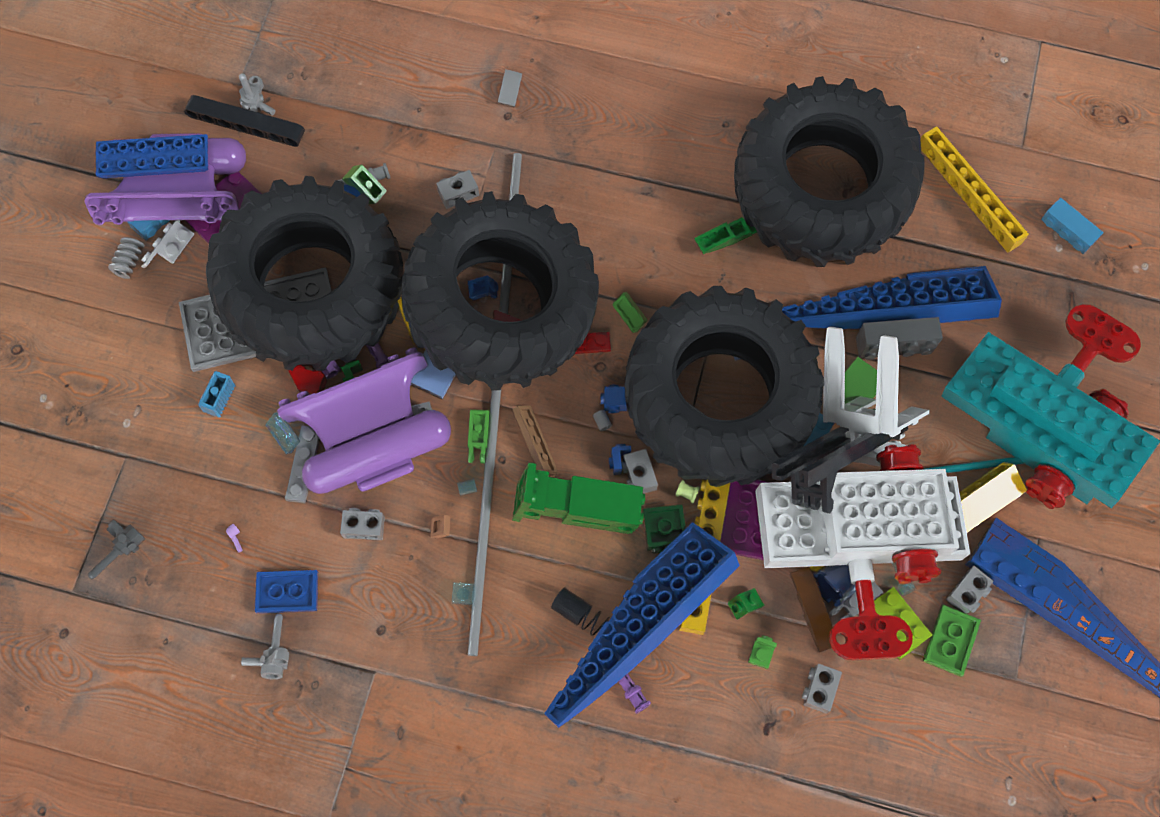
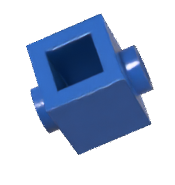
M612 384L604 388V393L600 394V405H604L605 411L609 413L627 411L625 387Z

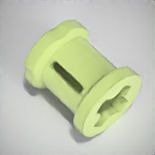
M682 480L675 496H682L691 500V503H694L700 487L697 486L695 488Z

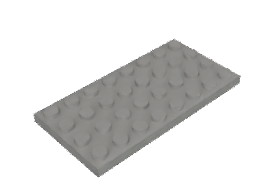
M326 268L274 279L264 283V288L272 295L295 302L315 300L332 292ZM210 295L179 302L189 361L193 372L256 357V351L247 345L238 344L232 338L233 334L221 323L217 310L213 307Z

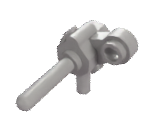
M241 73L239 79L243 88L239 90V93L241 95L240 104L242 108L258 113L263 110L273 116L276 110L263 103L262 89L264 84L262 79L258 76H252L248 81L246 75Z
M282 614L275 615L271 647L263 651L261 658L242 657V666H262V678L276 680L283 678V670H286L288 667L289 652L286 648L279 647L283 621Z

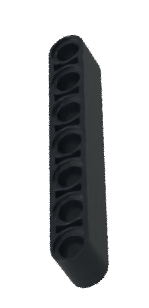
M197 95L190 96L184 109V113L190 118L293 147L299 146L305 132L304 127L297 123Z

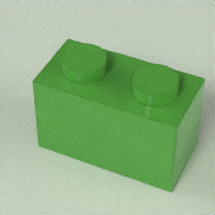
M363 165L353 166L342 178L347 185L353 186L361 194L364 193L369 197L368 205L376 204L387 192Z

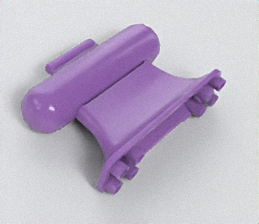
M188 133V134H152L150 138L172 137V136H187V135H202V134H200V133ZM208 138L207 171L123 177L119 186L109 193H89L84 201L90 216L93 218V222L97 225H102L104 222H113L120 225L123 222L142 220H205L208 223H215L216 220L222 219V215L227 210H239V206L233 193L217 191L214 175L239 172L245 165L246 151L238 140L232 138Z
M417 348L406 350L407 356L399 358L398 355H392L387 359L389 363L381 366V368L319 393L309 395L307 391L297 394L298 400L290 402V399L279 401L278 415L287 423L302 421L309 425L319 436L325 447V452L311 457L303 466L302 479L310 491L318 494L329 493L353 482L357 483L360 491H367L411 473L414 470L412 458L440 448L448 442L451 435V425L443 413L436 410H427L414 415L410 402L411 381L416 373L428 366L423 353L418 352Z

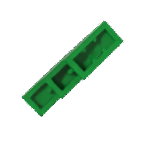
M743 217L729 224L725 222L694 238L701 252L706 254L742 241L756 234L757 231L755 227L747 225Z

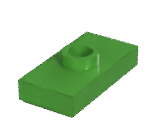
M623 292L612 304L633 333H637L648 321L627 292Z

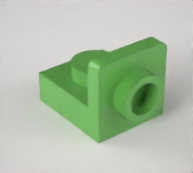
M762 635L757 637L748 663L768 669L777 643L773 642V639L768 636Z

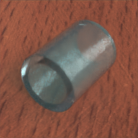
M474 479L457 483L460 496L477 492Z

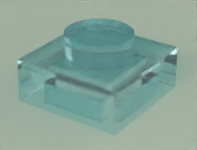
M453 582L452 604L472 605L474 584Z

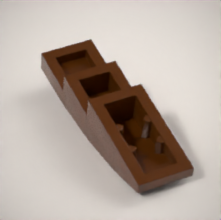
M810 567L790 573L797 591V598L804 612V619L819 653L831 649L829 638L833 626Z

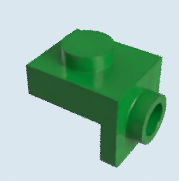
M359 360L346 363L344 367H341L345 375L342 378L343 382L354 379L353 374L363 370Z
M755 588L738 594L728 602L737 620L765 606Z

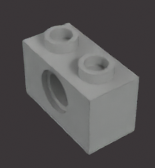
M470 170L461 171L455 176L443 178L436 183L438 193L446 209L455 206V201L461 197L468 201L479 196L478 186Z
M643 449L624 455L621 465L623 473H627L629 478L627 484L643 487L644 494L657 490L658 483L647 450ZM635 470H641L643 472V475L638 477L635 476L633 472Z

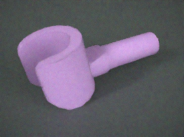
M232 524L226 529V533L234 542L239 553L243 551L236 537L240 531Z

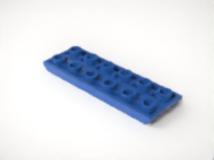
M207 134L96 141V177L98 178L193 173L208 170Z

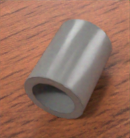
M600 410L593 414V418L600 431H605L612 426L605 410Z

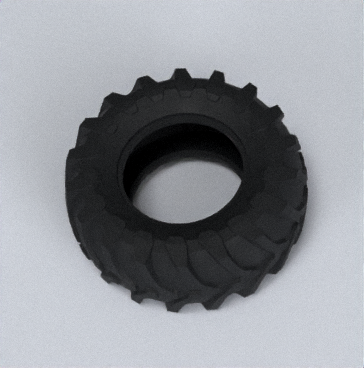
M823 76L815 77L813 85L798 88L795 83L787 86V93L776 100L769 97L763 103L764 110L757 118L751 119L746 126L747 131H745L741 142H739L735 159V194L740 203L741 212L746 224L750 227H755L761 242L768 248L777 245L788 260L795 262L800 257L811 259L816 267H825L827 262L832 260H843L846 265H850L855 262V257L867 252L875 254L880 251V245L889 238L896 236L901 231V226H904L908 221L919 198L923 183L925 162L924 155L921 154L920 134L916 128L908 127L906 111L900 105H887L881 90L873 88L865 92L857 88L854 79L845 78L840 85L827 84ZM829 146L848 153L860 164L867 177L868 188L861 194L845 200L821 199L807 193L796 184L788 171L786 161L794 153L807 147Z
M305 176L302 183L296 185H288L280 179L273 181L270 190L264 194L255 191L248 192L244 195L239 210H227L222 215L219 233L212 234L209 240L206 278L213 307L217 310L221 323L233 334L232 338L238 344L247 345L256 351V358L262 362L266 358L283 362L284 369L293 371L297 365H312L316 371H323L331 361L341 359L349 363L356 359L364 345L374 347L380 342L387 324L393 323L399 309L398 300L402 294L404 268L397 238L393 236L392 230L387 226L389 221L384 213L377 214L368 205L369 197L364 193L356 197L344 191V183L338 180L332 186L317 184L313 176ZM310 247L329 249L340 254L350 263L349 271L342 283L332 292L315 300L302 302L288 301L272 295L264 288L265 279L273 265L283 256L299 249Z
M493 191L484 192L482 200L467 203L461 197L455 201V208L445 215L437 212L430 219L432 224L426 229L425 233H421L413 243L415 247H412L409 252L402 277L403 313L409 324L414 343L418 348L426 349L433 366L440 371L450 368L461 383L470 385L474 380L485 382L492 391L501 390L503 384L508 383L521 384L525 388L531 385V380L544 375L551 376L556 373L557 368L563 365L566 360L571 359L584 342L591 328L598 300L599 279L598 275L594 273L593 253L589 247L580 245L577 228L572 223L561 224L558 222L554 209L546 204L539 208L528 205L524 195L515 194L511 200L496 199ZM494 262L511 266L523 273L533 283L540 297L541 311L533 317L517 322L491 319L479 313L466 301L460 291L457 276L468 267L479 263Z
M712 286L700 296L689 291L681 294L670 307L662 306L635 339L628 358L624 383L627 411L629 417L633 419L634 427L636 428L635 433L638 439L654 451L653 458L658 463H664L678 469V476L685 480L706 479L710 486L720 487L735 481L740 485H746L766 474L771 475L773 462L803 447L816 426L823 401L821 399L824 386V377L821 369L818 368V361L816 359L820 355L818 346L811 345L803 334L806 327L803 321H793L782 312L783 304L777 299L768 303L756 299L754 290L744 288L734 294L727 293L723 286ZM716 354L730 355L748 362L761 374L768 389L769 400L757 412L747 417L736 420L714 419L699 413L686 402L678 388L677 379L690 363L699 358Z

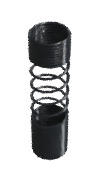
M566 587L561 589L551 605L552 610L559 613V615L561 614V616L576 626L583 620L582 630H585L594 621L590 631L591 636L595 635L605 622H609L610 619L608 617L592 634L601 614V611H599L590 623L583 628L592 605L587 603L586 600H582L581 597L572 593Z

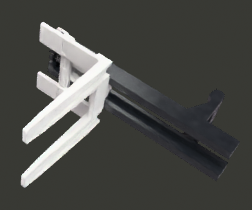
M836 327L827 328L824 355L823 422L837 423L840 427L772 463V479L782 481L791 476L792 503L794 505H801L804 496V506L806 508L818 510L821 505L822 511L830 514L833 511L834 504L831 494L838 470L892 439L900 440L904 438V432L908 430L909 425L917 424L919 419L929 414L927 409L912 406L898 413L899 353L896 337L883 335L880 338L876 399L860 396L844 404L845 345L843 329ZM876 404V409H868Z

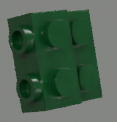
M683 505L643 509L647 551L652 550L653 554L661 553L686 529Z

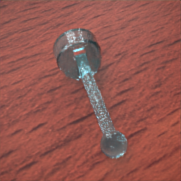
M891 563L897 573L896 563ZM912 581L908 584H898V589L902 596L916 590Z

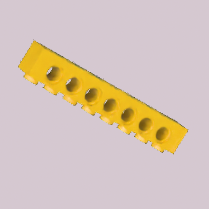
M936 126L923 134L920 139L921 151L1007 253L1020 246L1029 235L1028 232Z
M702 479L700 491H704L703 498H699L697 505L700 515L695 517L694 523L704 531H709L714 538L720 541L730 483L715 487L710 486L708 480ZM711 493L716 494L718 499L711 500L708 495ZM712 512L715 518L708 519L705 513ZM711 595L697 607L698 615L693 616L690 614L680 624L679 631L704 635Z

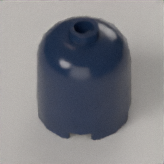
M848 565L824 566L813 574L822 598L827 603L830 601L834 602L835 607L840 606L856 592L855 585L851 584Z

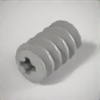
M123 237L120 240L121 244L117 246L118 250L114 253L115 257H112V263L109 264L108 268L115 275L124 279H130L126 273H133V270L129 266H136L132 260H139L135 253L141 254L142 251L138 247L144 248L145 245L136 239Z

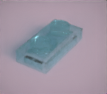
M278 412L274 413L265 426L285 454H290L300 443V439L287 421L283 420L278 415Z

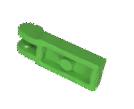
M470 410L468 433L469 463L474 461V448L481 449L480 462L485 463L488 444L489 410Z

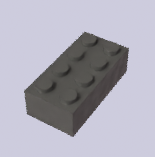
M939 317L863 323L856 336L859 358L872 360L878 357L880 338L883 335L897 338L898 353L903 357L919 353L921 355L931 354L941 342L943 336Z

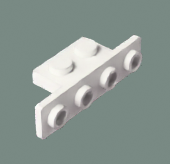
M175 220L173 224L168 223L163 230L164 236L162 238L158 237L153 243V251L151 253L147 252L141 259L144 262L141 267H147L156 253L173 264L194 236V233L180 224L181 220Z

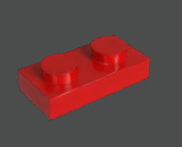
M588 333L575 354L611 352L610 333Z

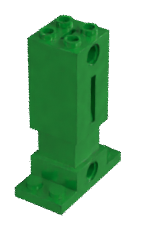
M528 463L517 483L512 521L520 522L522 518L539 520L542 515L561 518L562 524L632 534L643 523L644 514L641 513V506L645 503V494L641 486L572 476L570 480L549 477L548 471L536 470L535 463Z

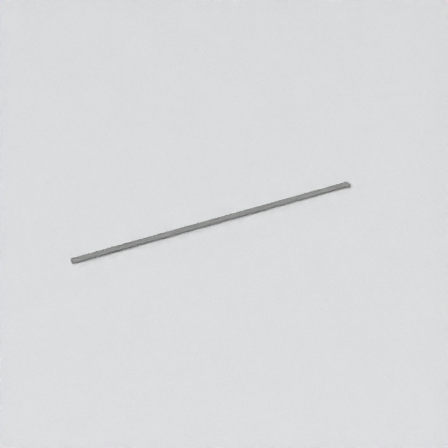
M520 153L513 154L509 200L515 194H519L522 154ZM503 264L499 311L508 314L512 267ZM501 390L491 392L488 444L485 458L468 656H478Z

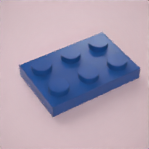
M317 570L257 572L255 613L317 611Z

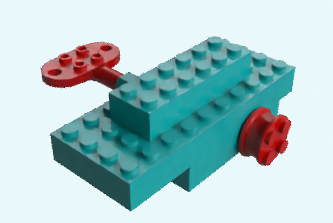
M1086 304L1075 306L1070 310L1065 320L1066 328L1071 336L1082 343L1083 347L1070 364H1066L1059 374L1056 375L988 332L947 384L941 397L990 428L986 436L988 440L1034 469L1035 474L1033 477L1028 478L1025 482L1026 492L1029 496L1041 501L1047 508H1061L1065 505L1067 495H1073L1086 505L1094 497L1112 509L1159 445L1160 440L1127 420L1129 411L1127 408L1128 404L1125 401L1110 394L1106 389L1094 390L1087 395L1077 387L1085 377L1084 371L1096 355H1102L1118 363L1131 361L1138 354L1141 347L1140 338L1137 333L1097 307ZM1073 315H1080L1082 321H1076ZM1124 346H1130L1133 352H1126Z

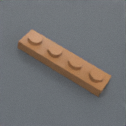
M531 405L516 406L513 412L537 470L548 471L549 477L559 474Z

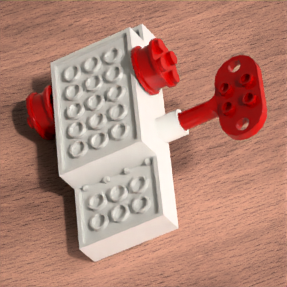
M915 444L897 447L896 445L886 446L884 451L876 455V461L880 463V471L837 473L831 498L834 500L833 511L830 514L824 513L821 505L818 510L806 508L804 506V496L801 505H794L792 503L791 482L760 483L755 490L765 568L849 566L851 584H854L856 589L859 615L838 621L832 627L829 638L834 652L846 660L892 659L901 657L909 651L913 643L912 631L903 619L897 616L879 615L876 612L872 582L875 581L872 564L896 563L897 573H895L894 578L899 581V584H908L911 581L929 583L931 578L938 577L941 574V569L937 567L936 561L963 560L970 554L957 476L947 477L946 469L924 470V467L919 463L921 450ZM898 631H902L906 635L904 642L897 638ZM837 634L845 637V644L842 645L836 641Z

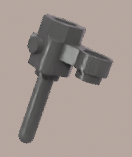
M113 519L106 529L111 535L116 537L112 541L115 544L112 547L113 550L88 573V577L90 579L96 578L119 555L125 554L128 556L131 552H137L140 548L139 545L145 540V537L131 524L124 529Z

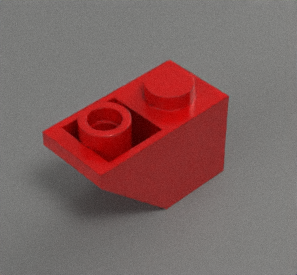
M297 365L293 371L288 370L299 392L307 391L311 395L324 391L327 379L323 372L316 371L315 369L312 371L307 370L302 365Z

